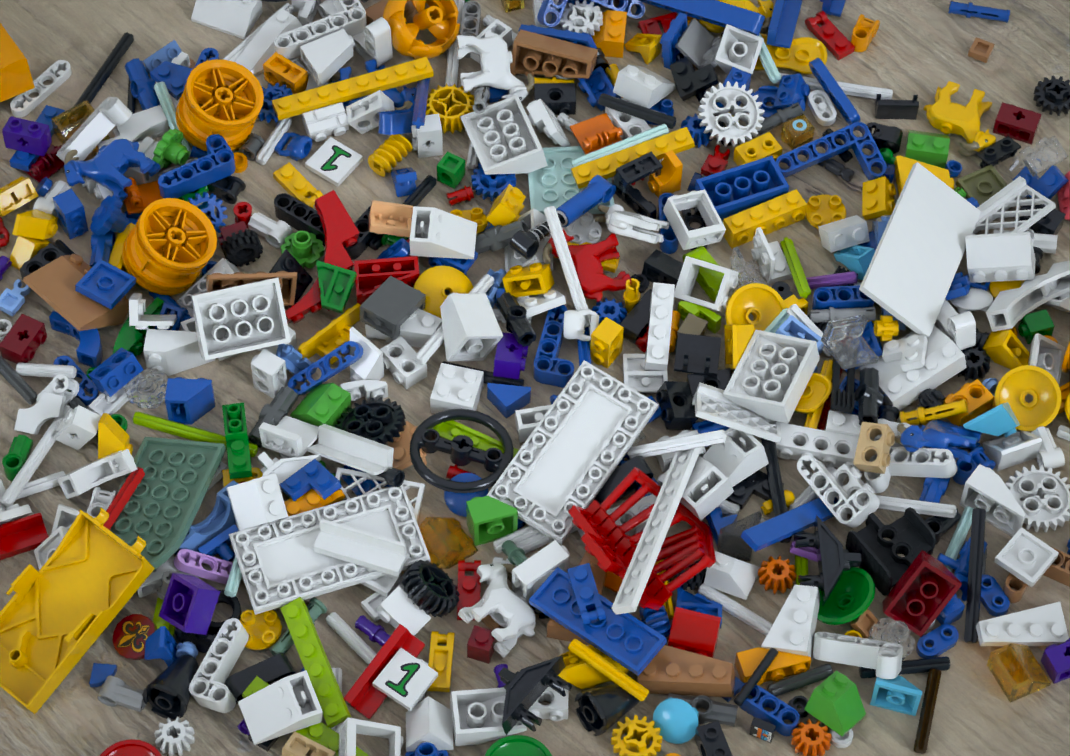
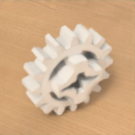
M577 0L575 5L569 3V8L564 9L560 19V27L563 28V31L584 32L594 36V30L600 31V26L603 25V14L599 6L594 7V2L587 4L586 0H584L580 4Z

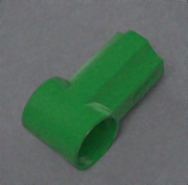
M25 435L14 437L8 454L2 459L5 475L9 481L14 480L27 461L33 447V440Z

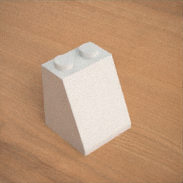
M451 293L440 306L447 361H484L503 337L486 293Z

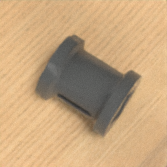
M251 133L246 144L239 148V152L246 155L247 160L253 161L256 158V153L262 148L265 141L260 135Z

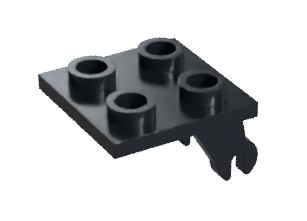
M678 333L674 371L717 376L721 338Z

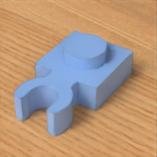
M20 279L14 282L13 290L6 288L0 295V310L12 317L25 303L24 296L28 295L31 291L28 285L20 288L22 286Z

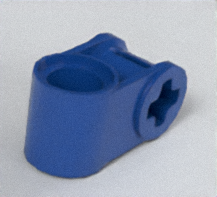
M982 446L968 453L973 456L970 463L960 458L957 459V472L952 476L957 484L965 485V482L979 464L992 470L995 468V461L987 457Z

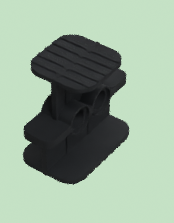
M911 507L905 510L904 516L889 525H884L874 513H871L865 520L866 527L858 532L851 530L847 535L846 550L851 553H861L862 562L858 567L865 570L871 576L875 587L884 596L890 593L891 588L896 585L922 550L932 555L935 548L936 537L933 530Z

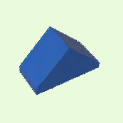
M488 383L487 399L507 419L515 413V410H520L531 402V387Z

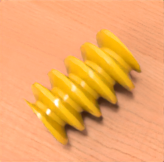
M400 134L390 135L368 157V164L376 174L384 177L385 172L390 173L392 168L397 166V162H401L402 157H406L407 152H411L413 147L404 136Z

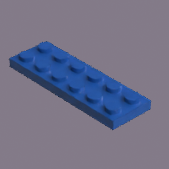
M557 567L530 597V605L639 676L667 643L666 637L629 613L616 615L611 609L613 603L600 594L606 619L601 621L599 619L592 620L590 624L583 625L569 575ZM596 608L589 609L587 612L596 610Z

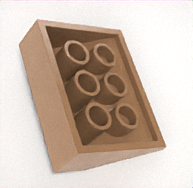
M77 254L60 256L23 279L26 285L78 331L123 324L129 311V300L126 296L111 310L75 291V285L92 268Z
M297 272L213 273L206 275V292L278 277L284 306L294 305Z

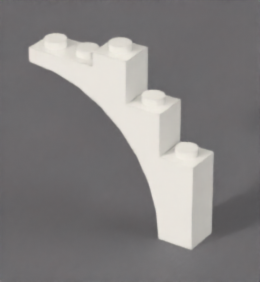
M161 105L134 113L124 124L115 125V129H112L114 138L101 141L97 145L98 152L102 146L108 145L117 139L142 142L147 136L155 139L164 135L169 130ZM83 176L85 184H81L82 187L86 186L89 194L94 192L97 200L101 199L103 201L107 196L114 195L109 189L98 182Z
M1070 261L1053 263L1047 274L1037 275L1034 280H1025L1020 288L1000 291L986 312L992 332L1012 329L1027 313L1053 298L1070 292Z

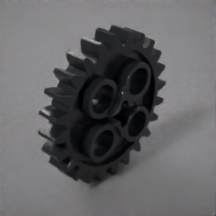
M382 397L375 401L374 398H371L370 402H366L364 399L361 405L354 403L355 408L353 409L348 407V413H341L342 418L337 419L338 424L334 426L335 428L386 445V442H394L393 437H400L399 432L404 431L403 426L406 425V417L401 405H397L396 401L391 402L390 398L383 401Z

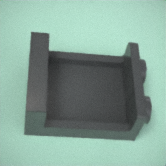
M390 276L360 306V321L395 340L400 335V326L418 308L421 310L425 309L426 295L405 284L403 281Z

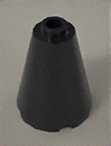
M190 655L179 656L146 686L142 696L145 704L149 702L153 706L151 711L167 719L169 717L171 720H175L177 716H180V718L184 716L191 697L189 685L199 668L196 659Z
M617 684L585 690L578 693L575 697V702L578 701L579 708L576 709L579 720L588 732H595L594 736L605 733L640 702V700Z

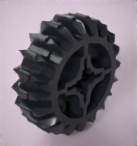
M419 560L411 564L402 576L403 581L401 582L404 586L403 590L408 593V598L412 599L413 604H416L419 610L423 609L427 615L431 613L433 617L438 616L442 618L455 609L460 595L457 591L458 587L453 584L454 580L450 579L448 573H445L442 568H438L435 563L431 564L427 560L425 562Z

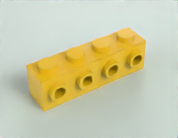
M795 189L724 218L723 225L726 231L723 236L731 249L753 241L756 228L761 227L764 235L804 220L807 203L798 190Z

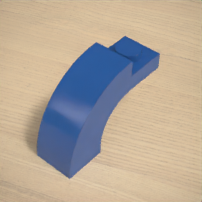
M52 311L49 316L52 330L72 336L80 342L76 350L78 362L89 367H98L103 357L98 329L78 331L58 312Z

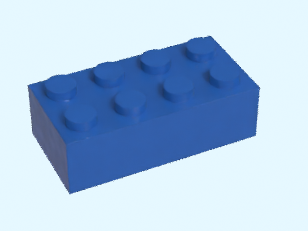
M769 156L697 179L695 191L706 190L723 222L724 218L788 193L789 185L774 158Z

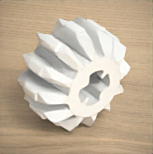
M177 716L175 721H171L168 717L167 724L159 723L160 730H155L154 734L155 738H157L155 740L156 747L160 748L162 754L168 752L169 756H174L175 753L182 756L183 750L190 752V744H194L195 738L193 736L194 729L189 727L187 720L181 722V719Z

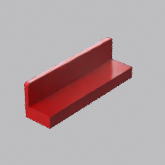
M41 513L0 525V560L34 550L49 537Z
M399 624L345 695L344 700L362 715L371 719L387 698V695L373 686V681L400 648L417 658L424 649L425 644L413 636L407 628Z

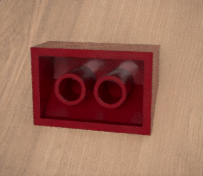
M922 550L883 600V613L922 637L961 587L962 583L942 562Z

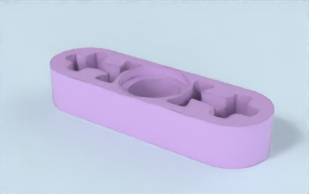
M181 549L173 561L174 566L181 572L225 585L233 565L232 562L189 549ZM202 563L208 564L212 570H205L202 567Z

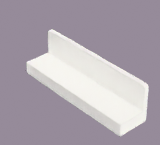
M326 424L319 426L318 444L307 448V451L310 453L321 454L324 458L372 475L381 474L393 467V447Z
M320 519V533L313 545L314 552L399 577L407 560L405 543Z

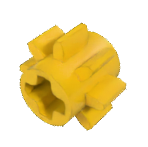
M880 315V320H875L874 335L880 336V341H891L892 336H898L899 324L897 320H893V316Z

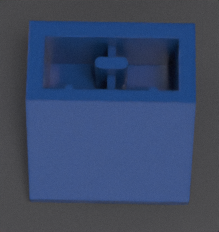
M168 378L165 395L168 420L192 425L212 410L216 404L212 380L205 378Z

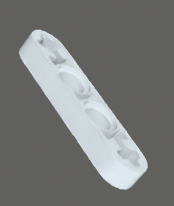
M58 60L33 81L35 88L17 95L11 101L10 108L12 114L17 118H22L33 111L71 76L70 63L65 60ZM46 80L53 81V83L50 85L43 84V82ZM33 92L39 93L35 98L29 97Z

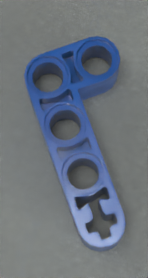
M213 134L206 139L208 155L166 172L158 178L159 191L163 199L179 198L228 177L235 172L234 154L221 135Z
M565 305L548 310L534 359L533 377L537 382L564 388L574 375L573 363L558 358L564 338V312L567 311Z

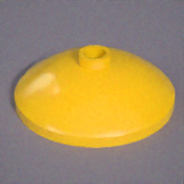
M435 266L424 271L416 280L413 288L426 295L424 311L442 319L440 306L448 296L444 291L449 290L450 293L469 294L474 287L469 278L460 270L450 266Z
M760 283L747 284L738 288L729 298L725 311L727 325L754 324V329L764 331L780 312L786 308L782 297L773 288ZM750 313L754 317L752 321L749 319Z
M1025 365L1010 370L1001 378L995 391V405L997 407L1008 402L1020 423V426L1016 427V429L1034 431L1038 427L1047 426L1055 419L1061 407L1062 395L1058 382L1048 371L1037 366ZM1027 394L1033 396V401L1030 403L1025 400Z

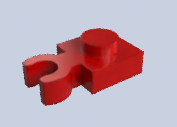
M717 145L714 150V156L709 154L704 162L701 174L709 176L725 171L728 166L727 160L730 156V149H727L725 153H720V145Z

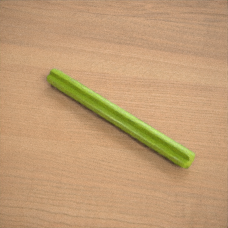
M139 411L135 412L133 416L134 424L193 441L221 443L226 447L224 435ZM249 443L250 457H255L258 446Z

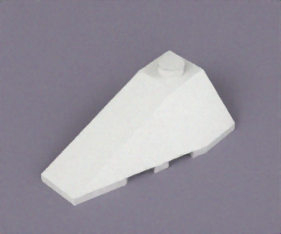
M281 8L267 20L235 62L247 68L254 76L263 73V64L275 53V38L280 34L301 27L302 24L297 17Z

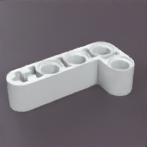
M117 97L106 98L65 142L56 155L64 162L66 154L76 149L78 153L74 157H79V161H83L115 125L124 124L131 117L132 112Z
M945 299L934 326L947 335L960 350L975 346L976 322L974 316L970 311L958 314Z
M890 447V464L886 467L885 474L864 472V476L875 493H881L888 488L891 476L950 478L956 474L957 465L952 452L948 449L919 448L916 452H909L904 447ZM877 455L872 456L869 462L874 461Z
M808 455L802 456L798 460L797 469L840 523L851 528L858 527L868 518L869 514L874 513L878 509L880 500L876 494L866 489H859L849 497L822 462ZM826 479L825 486L821 488V482ZM839 495V501L834 504V498ZM869 496V502L863 505L864 499ZM852 511V518L847 521V515Z
M236 618L228 619L223 623L189 685L191 695L200 706L220 713L230 712L236 705L235 697L224 684L249 639V634Z
M830 632L814 633L812 657L817 660L876 669V676L882 679H895L901 671L903 646L900 644Z

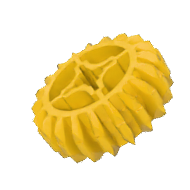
M446 83L445 87L438 85L437 90L431 89L430 93H428L426 115L439 114L444 134L447 131H451L453 134L455 130L461 133L462 128L465 127L460 116L474 111V95H471L470 92L464 93L463 86L457 88L455 83L453 86H448Z

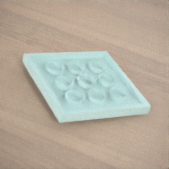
M581 146L542 148L548 166L527 173L530 210L534 208L545 215V208L549 206L558 208L586 188L579 189L571 173V168H573L571 161L586 155ZM611 178L606 179V180H608L610 183H612V179H611ZM612 197L607 203L600 202L588 212L591 214H605V212L598 210V206L602 204L611 207L614 205V198Z

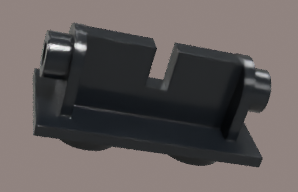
M1007 136L976 153L982 159L980 167L984 168L991 164L995 166L998 164V160L1002 162L1015 156L1021 145Z
M176 627L175 634L177 636L175 641L177 644H183L186 641L192 642L198 652L207 654L218 633L207 631L206 635L186 633Z

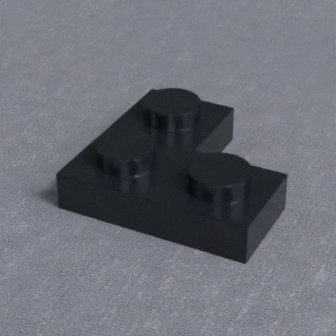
M688 57L669 65L680 98L683 101L719 84L715 69L711 64L695 72Z
M758 470L733 486L734 492L725 499L739 505L741 510L753 494L765 501L772 500L768 475Z

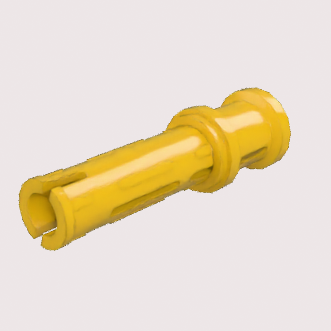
M963 399L927 409L918 407L917 410L910 412L900 411L901 423L926 426L931 420L968 413V406L966 400ZM954 408V410H950V411H946V412H942V413H937V412H939V411H943V410H947V409Z

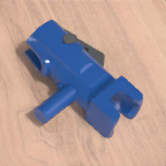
M969 537L968 541H965L962 549L959 551V559L954 560L942 553L937 557V560L955 570L954 576L962 583L959 588L962 591V601H967L971 537ZM985 541L982 575L985 574L988 544Z

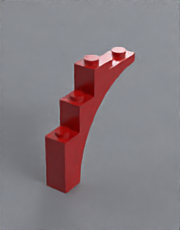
M332 190L315 199L314 204L321 219L325 235L324 262L353 270L354 263L344 246L347 248L354 245L360 232L336 192ZM317 278L309 292L298 303L285 311L287 324L292 321L294 324L305 318V314L309 312L313 314L322 309L319 278Z

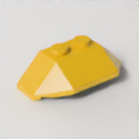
M587 645V647L622 672L628 673L629 670L592 645ZM571 651L561 654L566 667L558 676L572 685L584 689L611 681Z

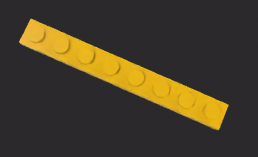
M423 57L272 100V106L278 120H283L339 102L367 96L379 90L384 91L434 76V71L428 58Z

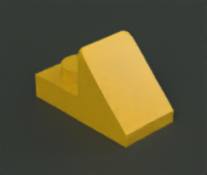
M637 33L624 46L629 52L640 53L648 65L661 53L662 44L660 40L662 35Z

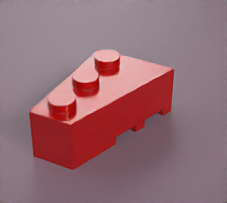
M418 256L354 261V270L357 273L355 279L357 303L362 305L390 276L413 287L419 277Z

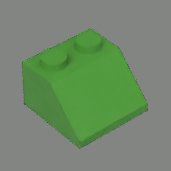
M908 129L905 157L945 169L950 137L949 135Z
M334 383L320 384L307 394L290 414V417L317 427L323 424L334 427L338 424L337 419L342 418L341 413H347L348 407L352 408L351 393Z
M490 496L474 497L466 501L467 526L474 546L493 542L518 530V511L515 507Z
M837 670L814 689L804 709L842 737L866 715L856 684Z

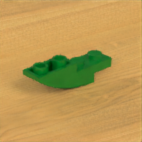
M157 297L146 308L144 315H160L164 301ZM128 317L117 336L113 354L122 347L133 353L135 357L140 355L144 349V337H146L147 329H135V326H129Z
M244 403L222 405L230 479L252 477Z

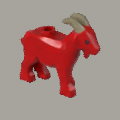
M563 230L566 242L572 241L574 237L568 236L565 230ZM612 233L606 240L598 243L568 245L585 298L595 299L599 302L602 300L603 291L626 290V281L628 279L631 284L629 273L626 274L625 271H621L615 278H610L603 273L602 262L619 259L620 257L616 249L619 243L615 233ZM552 237L543 249L542 260L544 264H550L551 258L549 255L551 254L559 258Z

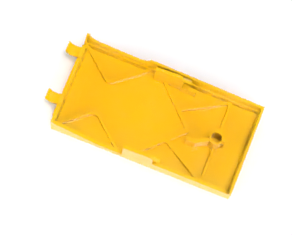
M100 508V513L95 518L80 510L61 543L42 568L37 571L29 564L13 581L11 587L6 592L7 595H10L12 591L16 593L0 611V687L34 714L37 713L155 569L140 554L146 546V541L137 536L135 544L129 546L103 526L109 518V513Z

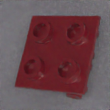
M51 144L45 156H39L35 164L31 165L30 172H24L38 183L44 177L50 178L64 166V162L56 155L62 145L58 147Z

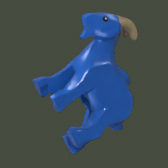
M373 59L365 62V68L370 73L384 69L385 64L377 68V62ZM351 67L339 69L340 79L331 81V83L349 79L352 74ZM403 86L401 92L396 87L382 91L394 102V107H397L395 110L414 109L415 87L407 88ZM363 96V97H360V98H356V99H353V100H349V101H346V102H342V103H343V106H344V108L346 109L347 106H349V105H351V104H353V103H355V102H357V101H359V100H361V99H363V98H365V97H367V96Z
M117 139L108 145L102 146L98 154L93 159L87 161H79V157H74L78 153L76 149L69 151L64 159L65 176L69 186H74L78 183L85 184L83 176L109 189L122 201L128 197V194L124 192V188L132 185V180L123 175L129 167H140V171L143 174L148 172L152 177L161 169V166L146 157L143 152L137 151L139 149L137 141L131 142L128 139Z
M931 420L926 426L922 425L921 428L916 425L905 428L904 424L900 423L897 425V431L901 433V436H895V443L903 445L909 452H916L923 446L925 448L948 449L952 452L953 457L970 463L973 456L968 454V451L956 447L968 448L973 451L975 448L980 447L978 442L982 433L942 420Z

